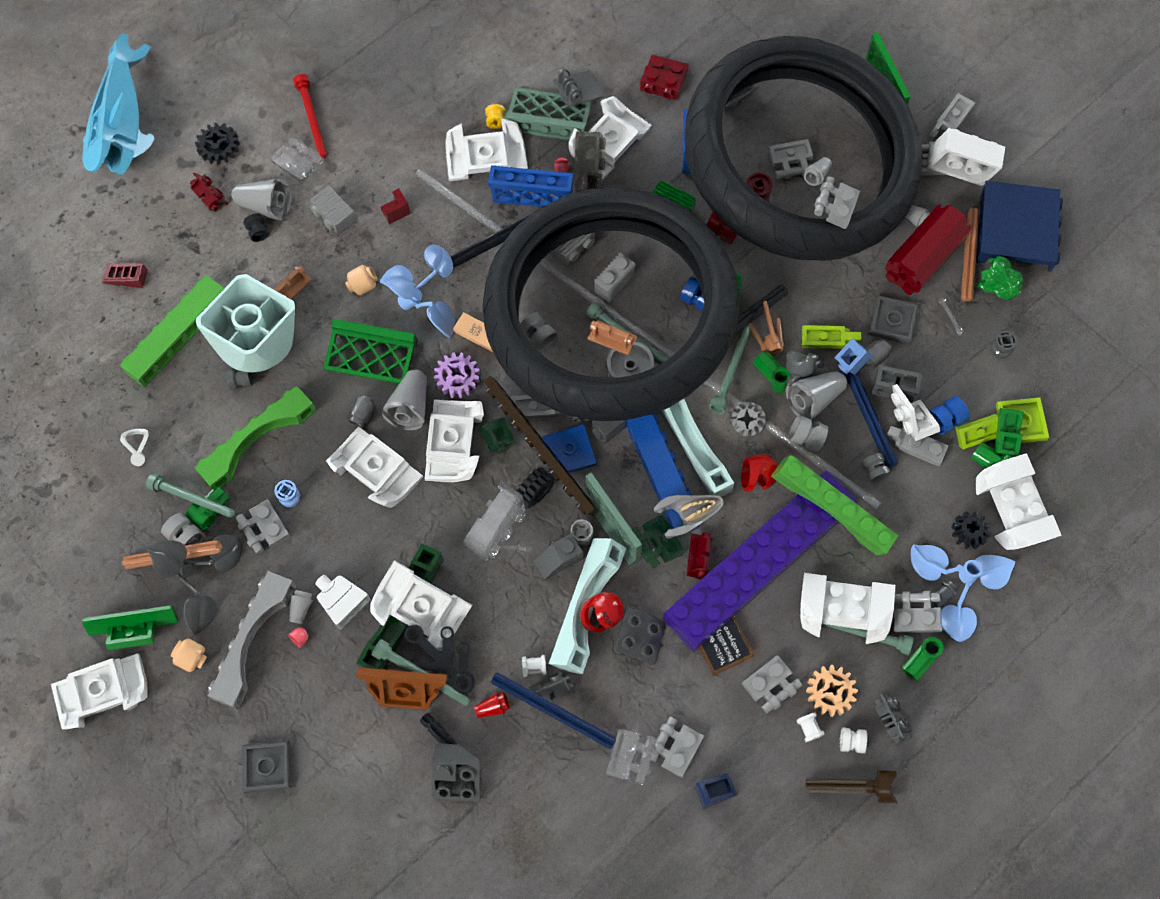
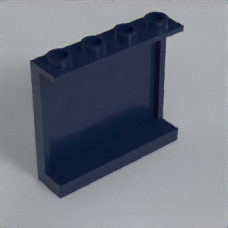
M986 180L981 190L976 262L985 263L987 257L996 258L1002 256L1012 261L1048 265V272H1051L1054 266L1059 264L1061 255L1058 252V246L1061 243V234H1058L1062 224V216H1059V211L1063 205V198H1060V190Z

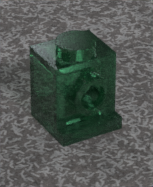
M504 417L485 423L479 430L480 434H483L490 452L497 451V454L509 450V446L514 441Z

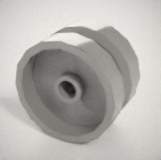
M638 342L634 343L629 355L612 349L607 358L608 378L631 376L654 368V358L650 349Z

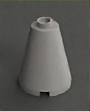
M282 179L238 184L231 194L235 204L274 220H282L283 218L281 217L288 214L291 205V193H287L286 188L289 187V184Z
M416 369L408 371L384 405L382 415L391 425L395 427L398 424L405 426L404 430H417L422 427L425 421L427 377L422 371Z
M838 371L798 379L791 386L786 387L787 400L791 399L793 405L790 407L796 416L802 415L812 420L846 389L847 380Z

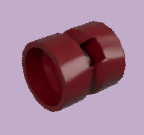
M761 172L751 174L747 178L746 184L761 198L769 202L773 186L772 179L769 175Z
M714 212L711 213L707 225L715 233L716 237L719 235L720 240L732 244L737 234L728 228Z

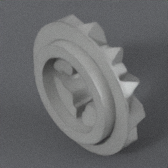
M753 402L739 404L733 410L731 418L733 429L743 436L758 434L764 428L766 422L763 409ZM747 410L750 417L757 418V420L751 421L749 425L745 421L740 420V418L746 417Z

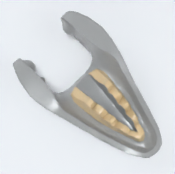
M675 495L661 500L654 507V512L662 513L673 509L680 515L683 526L669 529L665 533L666 538H673L690 532L721 509L724 501L718 495Z

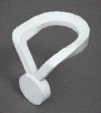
M146 429L128 430L122 433L120 437L122 444L132 453L131 463L135 466H141L145 462V455L142 453V449L149 436ZM134 434H143V440L136 451L127 442V437Z

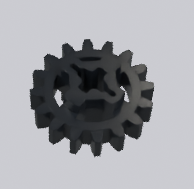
M215 123L214 127L207 125V130H200L202 135L196 136L198 141L195 142L199 156L204 161L208 160L210 164L217 161L218 165H220L221 160L227 163L228 157H235L233 152H239L237 147L240 145L239 137L231 126L227 128L226 124L223 123L220 127L218 123Z

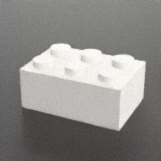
M948 128L930 146L927 168L983 186L986 180L991 179L1002 169L1005 147L998 145L996 142L987 141L975 135H969L957 129Z

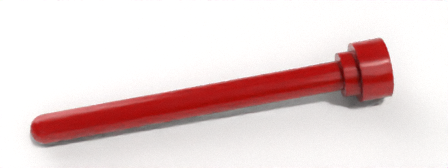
M298 74L294 76L293 83L295 88L301 93L318 155L320 158H325L326 150L308 92L310 81L306 74Z

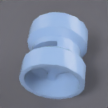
M282 480L275 487V495L283 506L293 507L299 503L301 495L292 481Z

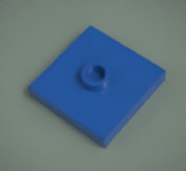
M584 424L543 436V440L569 473L597 465Z

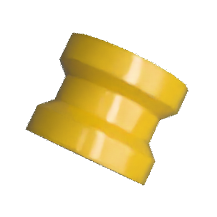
M500 104L489 105L485 109L487 126L493 129L502 128L501 119H505L504 106Z

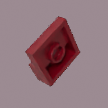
M652 54L640 80V91L663 96L666 99L678 100L689 64Z

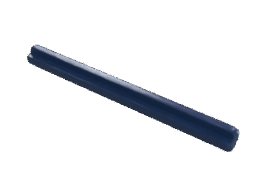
M851 372L848 374L844 373L876 446L885 458V466L889 468L898 464L897 458L858 372L855 375Z
M498 672L494 674L491 680L493 685L608 749L614 746L616 742L614 736Z

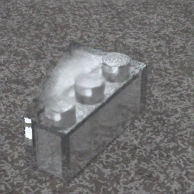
M502 482L497 487L500 489L499 494L494 501H488L486 506L489 508L481 518L478 517L463 541L465 548L486 562L490 557L494 558L500 549V543L503 539L506 541L513 531L511 528L516 522L520 523L526 514L523 496Z

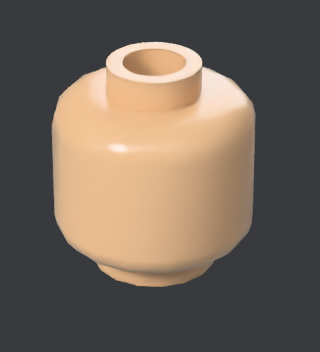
M360 265L347 273L348 281L345 284L351 293L355 292L357 295L362 296L376 287L378 278L370 266Z
M189 638L183 641L179 640L171 653L173 664L187 672L194 671L196 667L201 669L207 658L204 655L205 647Z

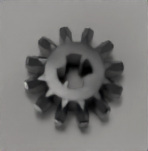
M966 511L963 513V516L958 515L955 518L956 523H953L951 528L955 530L952 533V537L959 538L956 542L957 545L963 542L965 549H968L970 545L977 549L979 544L984 545L987 542L986 538L990 536L991 532L987 531L990 524L983 523L985 516H981L979 519L977 511L973 512L972 515Z

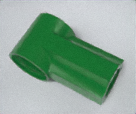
M768 351L762 352L753 361V365L770 382L773 391L777 393L786 392L787 379L790 377L787 368L782 367ZM783 378L785 381L778 382L776 379Z
M981 442L970 459L986 469L998 462L1013 457L1007 454L1001 455L996 453L995 450Z
M217 486L204 497L224 506L231 500ZM194 503L189 507L185 516L200 530L204 531L213 524L217 512Z
M929 637L924 640L902 666L901 669L904 674L917 682L937 657L942 654V642L936 637ZM926 644L933 645L936 648V654L928 653L926 651Z

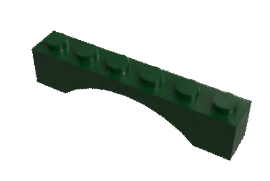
M421 543L411 561L409 569L414 571V575L432 584L444 561L441 552ZM389 614L383 626L380 625L372 638L367 642L356 664L360 668L385 670L390 660L382 658L379 660L372 656L373 649L379 640L382 639L389 643V647L395 652L409 625Z

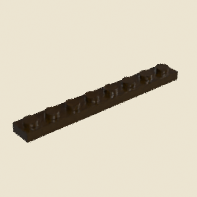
M489 376L484 381L488 386L486 388L487 393L493 399H498L500 402L498 406L505 415L509 414L513 418L511 421L512 425L518 431H523L526 435L524 440L531 448L535 447L538 450L537 456L542 463L549 464L552 468L550 470L552 476L557 481L561 480L565 485L563 490L570 498L574 496L577 500V508L584 515L587 513L590 516H594L598 513V508L496 379Z

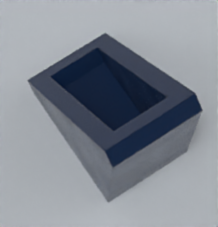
M728 773L699 781L694 787L703 809L737 796Z

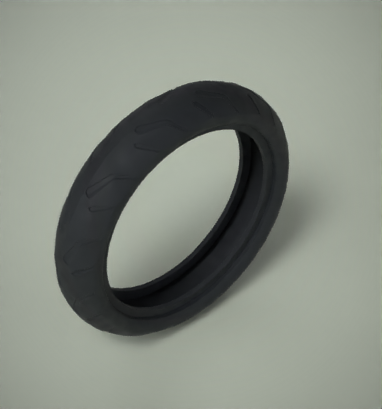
M778 36L750 42L727 54L706 73L692 95L686 116L684 136L687 164L696 187L714 214L728 228L741 238L770 253L797 260L821 261L841 259L858 254L881 242L901 224L914 202L920 185L923 167L922 146L919 131L917 130L918 127L906 101L889 79L858 54L839 45L802 36ZM775 79H794L819 85L842 97L868 123L881 151L883 175L876 200L864 209L853 213L849 225L846 229H843L826 221V219L808 218L789 213L761 198L737 173L724 144L722 132L724 108L735 95L759 82Z
M597 188L563 196L539 208L510 233L491 263L485 283L482 311L486 336L496 359L505 373L528 396L540 404L566 415L591 421H625L655 414L670 408L687 398L711 377L728 351L737 327L739 288L730 258L715 233L687 208L647 191L631 188ZM601 231H627L653 238L675 251L688 264L696 276L704 300L702 315L698 325L684 346L665 362L654 368L631 376L618 378H598L580 375L556 365L543 356L529 341L520 325V298L529 276L540 261L554 249L569 240Z

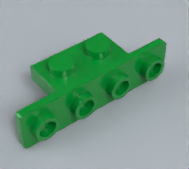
M173 606L83 618L82 620L88 636L107 634L105 645L108 650L154 644L156 626L178 623Z

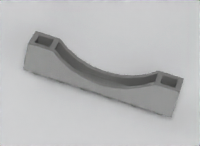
M269 571L266 576L261 578L258 585V593L256 597L254 596L250 600L249 611L246 617H243L239 623V632L236 638H233L229 644L228 649L230 651L226 659L224 658L219 665L218 671L220 672L216 680L214 679L209 686L208 697L212 700L239 710L248 691L245 664L250 644L266 620L288 606L291 595H293L297 587L292 580Z

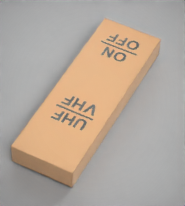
M463 312L455 324L453 332L493 352L486 336L484 323Z

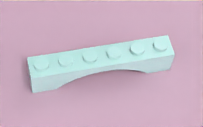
M685 399L663 410L662 413L708 494L722 497L732 492L733 480L700 433Z
M593 538L549 664L564 672L583 674L590 650L588 630L584 628L581 622V608L587 599L597 593H601L609 579L620 568L626 548L613 539ZM591 607V608L589 609V612H588L589 621H590V617H591L592 610H593L594 607Z

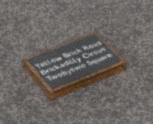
M735 616L699 648L713 676L754 657Z

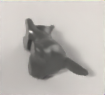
M789 350L786 353V368L790 374V377L787 379V386H791L798 379L815 376L816 369L823 368L824 363L818 361V356L815 354L803 355L797 351Z

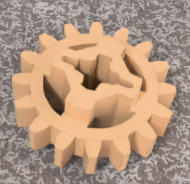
M831 665L827 671L823 666L820 669V673L815 671L812 674L815 679H809L807 682L812 686L806 689L807 693L812 694L808 698V702L814 701L813 709L815 710L820 707L822 715L829 711L830 717H833L835 711H837L841 716L844 713L843 708L849 711L852 708L849 703L856 702V698L852 696L858 692L857 689L852 688L856 681H849L848 678L851 673L848 672L844 675L842 667L835 671L834 666ZM833 677L840 679L841 682L833 679ZM822 680L823 687L817 691V684ZM829 687L831 689L837 690L835 694H833L832 692L825 693L829 689ZM844 691H847L846 699L842 703L843 699L841 697V694ZM822 700L829 702L831 705L825 704Z

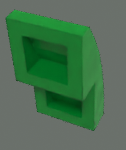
M1000 408L996 431V453L1019 456L1023 436L1020 434L1024 415L1023 411Z

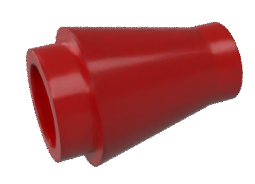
M496 692L486 700L475 705L474 710L476 716L480 719L482 717L505 714V711L510 710V705L504 692L500 694Z

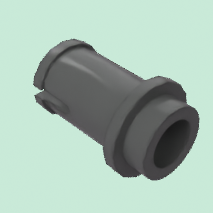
M951 581L943 582L942 587L936 592L941 593V602H937L934 607L941 608L952 596L955 597L957 595L958 588Z

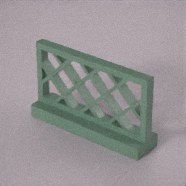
M515 88L505 119L518 123L522 134L570 140L574 129H577L583 137L585 136L592 101L581 103L587 105L581 110H578L576 105L559 107L556 104L557 102H565L561 94ZM518 95L527 96L528 99L521 102L518 99ZM542 98L546 99L547 102L540 105L536 100ZM530 103H533L536 106L531 110H528L525 107ZM549 106H552L555 109L550 113H547L545 111V108ZM521 108L524 113H515L514 111ZM571 108L575 113L567 116L564 111ZM540 111L544 116H535L533 114ZM560 114L563 119H556L552 117ZM579 117L583 122H576L572 120Z
M593 474L586 475L585 493L599 510L593 517L609 539H613L626 548L623 560L630 567L646 557L647 552Z

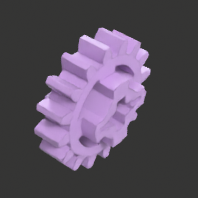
M453 352L451 358L445 355L444 362L438 361L440 368H434L436 374L434 380L438 382L436 384L438 390L442 389L444 395L450 392L451 398L455 394L462 398V393L464 392L470 395V388L473 390L477 389L475 383H480L478 376L480 375V370L477 368V362H472L470 355L465 359L463 353L456 357ZM468 369L471 371V376H470V377H468V374H467V373H468ZM444 373L447 376L446 381L443 380Z

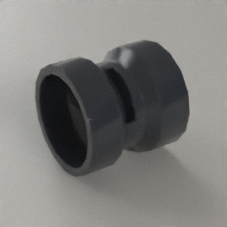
M258 213L247 216L243 221L246 230L249 231L248 235L253 242H261L270 235L267 226L264 225L265 221L262 215Z

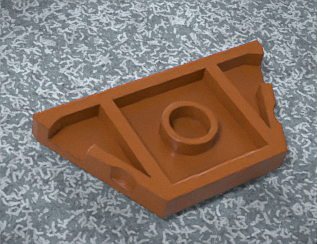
M358 667L356 673L358 679H364L367 683L366 689L375 697L378 704L384 707L427 710L431 701L437 697L439 689L442 686L444 687L447 681V675L360 667Z

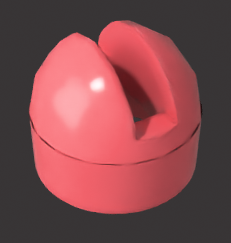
M563 157L558 158L554 163L555 172L569 173V161Z
M296 628L288 634L289 638L299 648L308 640V633L303 628Z

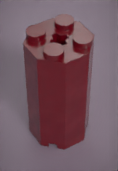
M937 205L886 264V279L900 286L908 295H912L914 292L919 293L970 234L972 227L970 224L966 226V216L951 205H946L944 208H941L942 205Z

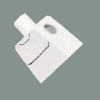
M322 575L315 583L322 590L316 598L340 630L371 601L366 592L340 575L333 581L326 575Z

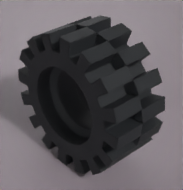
M538 467L519 485L515 496L527 508L534 507L535 504H538L545 497V494L549 493V489L555 483V478L542 467Z

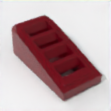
M107 263L102 283L143 288L148 270L144 264ZM111 270H114L113 277H110Z

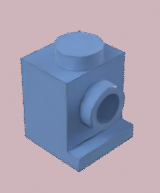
M851 339L836 355L835 359L840 363L838 367L844 373L848 374L851 372L855 375L874 356L860 343Z

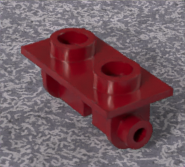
M193 173L196 179L190 182V188L199 198L205 195L201 201L210 211H218L221 203L228 205L227 201L223 198L225 195L218 188L213 187V181L208 176Z
M703 532L702 535L691 533L686 576L702 580L709 573L710 543L713 540L710 533Z

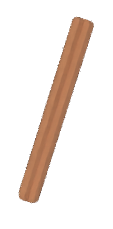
M970 208L967 212L966 226L970 224L972 229L969 236L965 239L961 300L967 302L972 301L974 296L980 213L977 208Z
M215 540L186 545L187 556L185 559L219 554L223 548L222 544H220V541ZM149 552L125 556L124 561H122L125 569L153 565Z

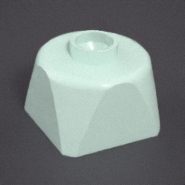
M238 275L196 318V324L213 349L229 366L243 372L265 371L279 364L292 348L295 304L293 300L249 275Z

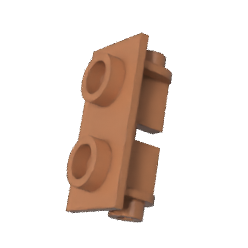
M302 266L295 267L273 290L292 300L312 278L305 273L306 271Z
M599 320L591 323L590 329L592 331L588 336V340L625 355H629L637 339L636 335Z

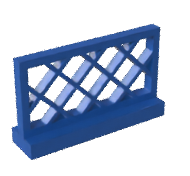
M491 165L488 186L491 188L492 200L495 203L543 207L563 196L573 193V173Z

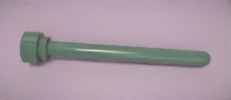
M593 302L588 308L586 316L591 320H600L605 324L633 334L606 315L602 306L598 303ZM637 337L635 342L641 343L650 349L656 361L663 363L668 359Z
M745 326L742 329L719 393L711 399L709 409L714 413L724 414L728 406L726 396L751 331L749 326Z
M152 473L147 478L146 487L154 492L166 491L227 517L235 515L233 509L169 484L159 474Z
M822 624L865 638L867 635V630ZM887 635L884 640L879 642L895 646L897 650H900V653L909 655L914 638L906 635L904 637L899 636V638Z
M382 639L379 640L371 655L377 659H388L408 672L428 673L393 652L392 648L389 647V643ZM448 684L439 689L465 706L471 702L468 696Z

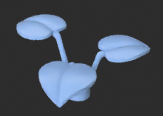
M430 245L426 248L424 257L426 263L434 270L417 287L412 282V273L401 265L393 266L386 271L380 283L388 286L399 296L398 303L404 310H409L414 306L417 309L422 306H430L427 308L428 318L440 332L451 338L455 326V316L452 309L442 301H438L436 304L433 302L420 303L422 293L419 289L435 276L437 272L445 278L453 271V262L448 252L439 245Z
M915 544L911 547L912 565L922 578L936 581L941 576V573L949 574L958 571L960 580L966 583L957 607L947 605L942 609V629L955 641L963 642L973 634L977 624L974 611L968 607L962 608V603L969 587L980 577V581L985 587L1001 589L1009 581L1015 561L997 555H982L976 558V560L967 561L964 566L958 565L955 568L945 570L949 560L947 554L941 548L933 545Z

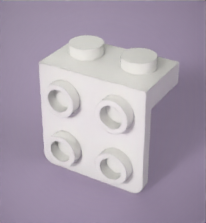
M897 384L892 386L893 393L891 398L896 406L894 414L898 421L903 422V427L908 435L911 434L915 441L940 432L939 424L921 400L910 403Z

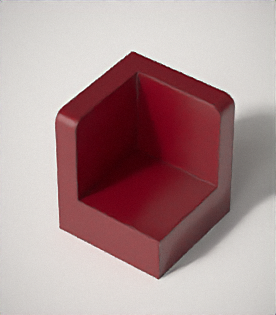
M399 188L392 191L394 200L380 207L389 224L411 214L409 205Z

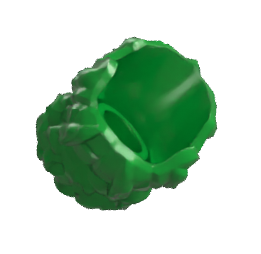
M1002 256L989 259L988 262L992 267L982 271V278L978 282L977 287L986 292L995 293L999 298L1007 301L1019 296L1023 283L1021 273L1012 269L1010 261Z

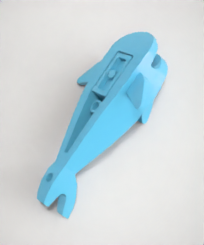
M121 33L110 49L108 56L109 65L95 97L88 119L86 134L83 139V165L86 170L93 173L97 172L99 167H102V163H105L111 172L119 175L124 174L131 161L142 155L154 141L152 134L144 135L139 131L138 102L129 69L144 59L151 46L144 43L137 50H132L128 45V35Z

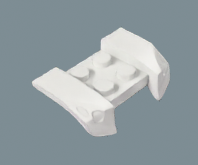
M614 96L600 101L604 116L584 137L577 129H574L569 141V150L573 158L581 167L601 181L615 168V162L636 139L640 140L652 127L651 124L629 110Z
M501 119L503 131L463 136L462 124L449 130L446 135V159L449 181L469 179L468 174L490 172L491 165L528 169L524 140L518 123Z
M434 400L427 441L425 481L460 482L471 479L479 456L470 457L474 423L482 422V417L484 416L481 401Z
M359 426L326 460L332 470L340 476L348 471L374 491L368 497L369 499L389 508L394 507L405 499L423 478V475L412 468L403 457L374 435H369Z
M1027 453L998 462L981 471L976 477V495L990 490L1006 530L994 536V538L1006 550L1019 549L1062 536L1054 516H1048L1034 484L1032 475L1035 472Z
M394 560L372 599L370 612L382 626L385 624L389 614L409 626L412 624L421 626L424 634L427 635L426 639L441 652V629L445 626H450L455 634L472 604L454 594L452 596L414 575V571ZM449 629L443 630L445 637L451 636L452 633Z
M804 573L801 596V623L803 629L817 637H820L822 624L867 630L865 644L879 642L886 638L890 631L893 617L895 585L872 582V586L868 587L826 581L827 576Z
M139 653L123 659L118 658L114 660L112 658L72 672L68 674L67 679L51 684L62 729L85 727V717L122 704L124 710L130 711L148 697L147 679Z

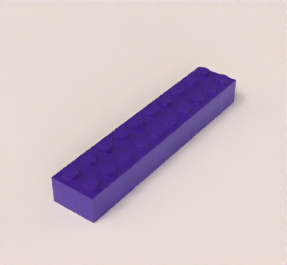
M827 470L820 475L821 478L857 504L858 500ZM798 494L666 610L663 620L695 652L833 529L839 521L813 502Z

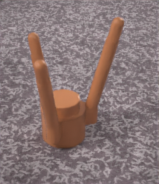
M764 301L763 305L770 335H767L763 342L751 323L748 326L760 344L762 352L768 351L770 355H775L784 350L780 318L776 319L777 334H775L767 301Z

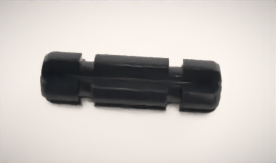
M429 713L421 717V724L428 728L430 734L440 744L457 745L452 737L449 738L450 735L437 721H434L435 719Z

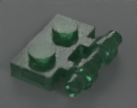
M663 515L645 522L642 526L645 530L643 533L640 532L638 527L632 529L642 544L643 558L647 563H650L653 569L661 565L657 557L661 556L663 561L667 563L685 553L677 537L666 538L665 533L671 527ZM647 540H651V542L655 546V549L652 550L650 548V546L647 543Z

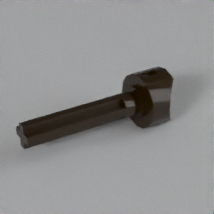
M877 770L875 780L806 778V793H875L878 803H897L896 797L890 791L897 773L896 771Z

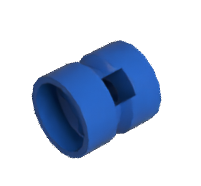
M694 276L689 278L681 292L680 300L689 305L695 304V308L702 311L704 300L703 296L699 297L702 291L697 278Z
M953 396L943 402V405H938L929 410L939 424L940 432L938 433L941 435L953 430L955 425L959 426L970 419V413L966 404L957 396Z

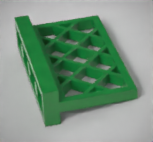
M879 33L872 34L865 60L889 79L908 105L910 95Z
M333 319L331 325L333 329L323 367L324 370L400 384L406 373L410 370L414 348L418 342L415 334ZM337 335L345 336L349 342L338 349L335 344ZM359 340H366L369 346L358 352L354 344ZM381 343L386 344L390 350L379 356L374 348ZM352 346L356 355L346 361L341 352ZM401 347L409 348L407 356L401 360L394 353V351ZM372 349L377 358L366 364L361 356ZM392 353L397 362L386 368L382 359ZM339 354L344 363L338 367L330 366L331 359ZM360 358L364 367L358 371L352 370L349 364ZM380 361L385 370L378 375L372 374L369 368ZM400 365L403 369L402 379L393 378L390 371Z

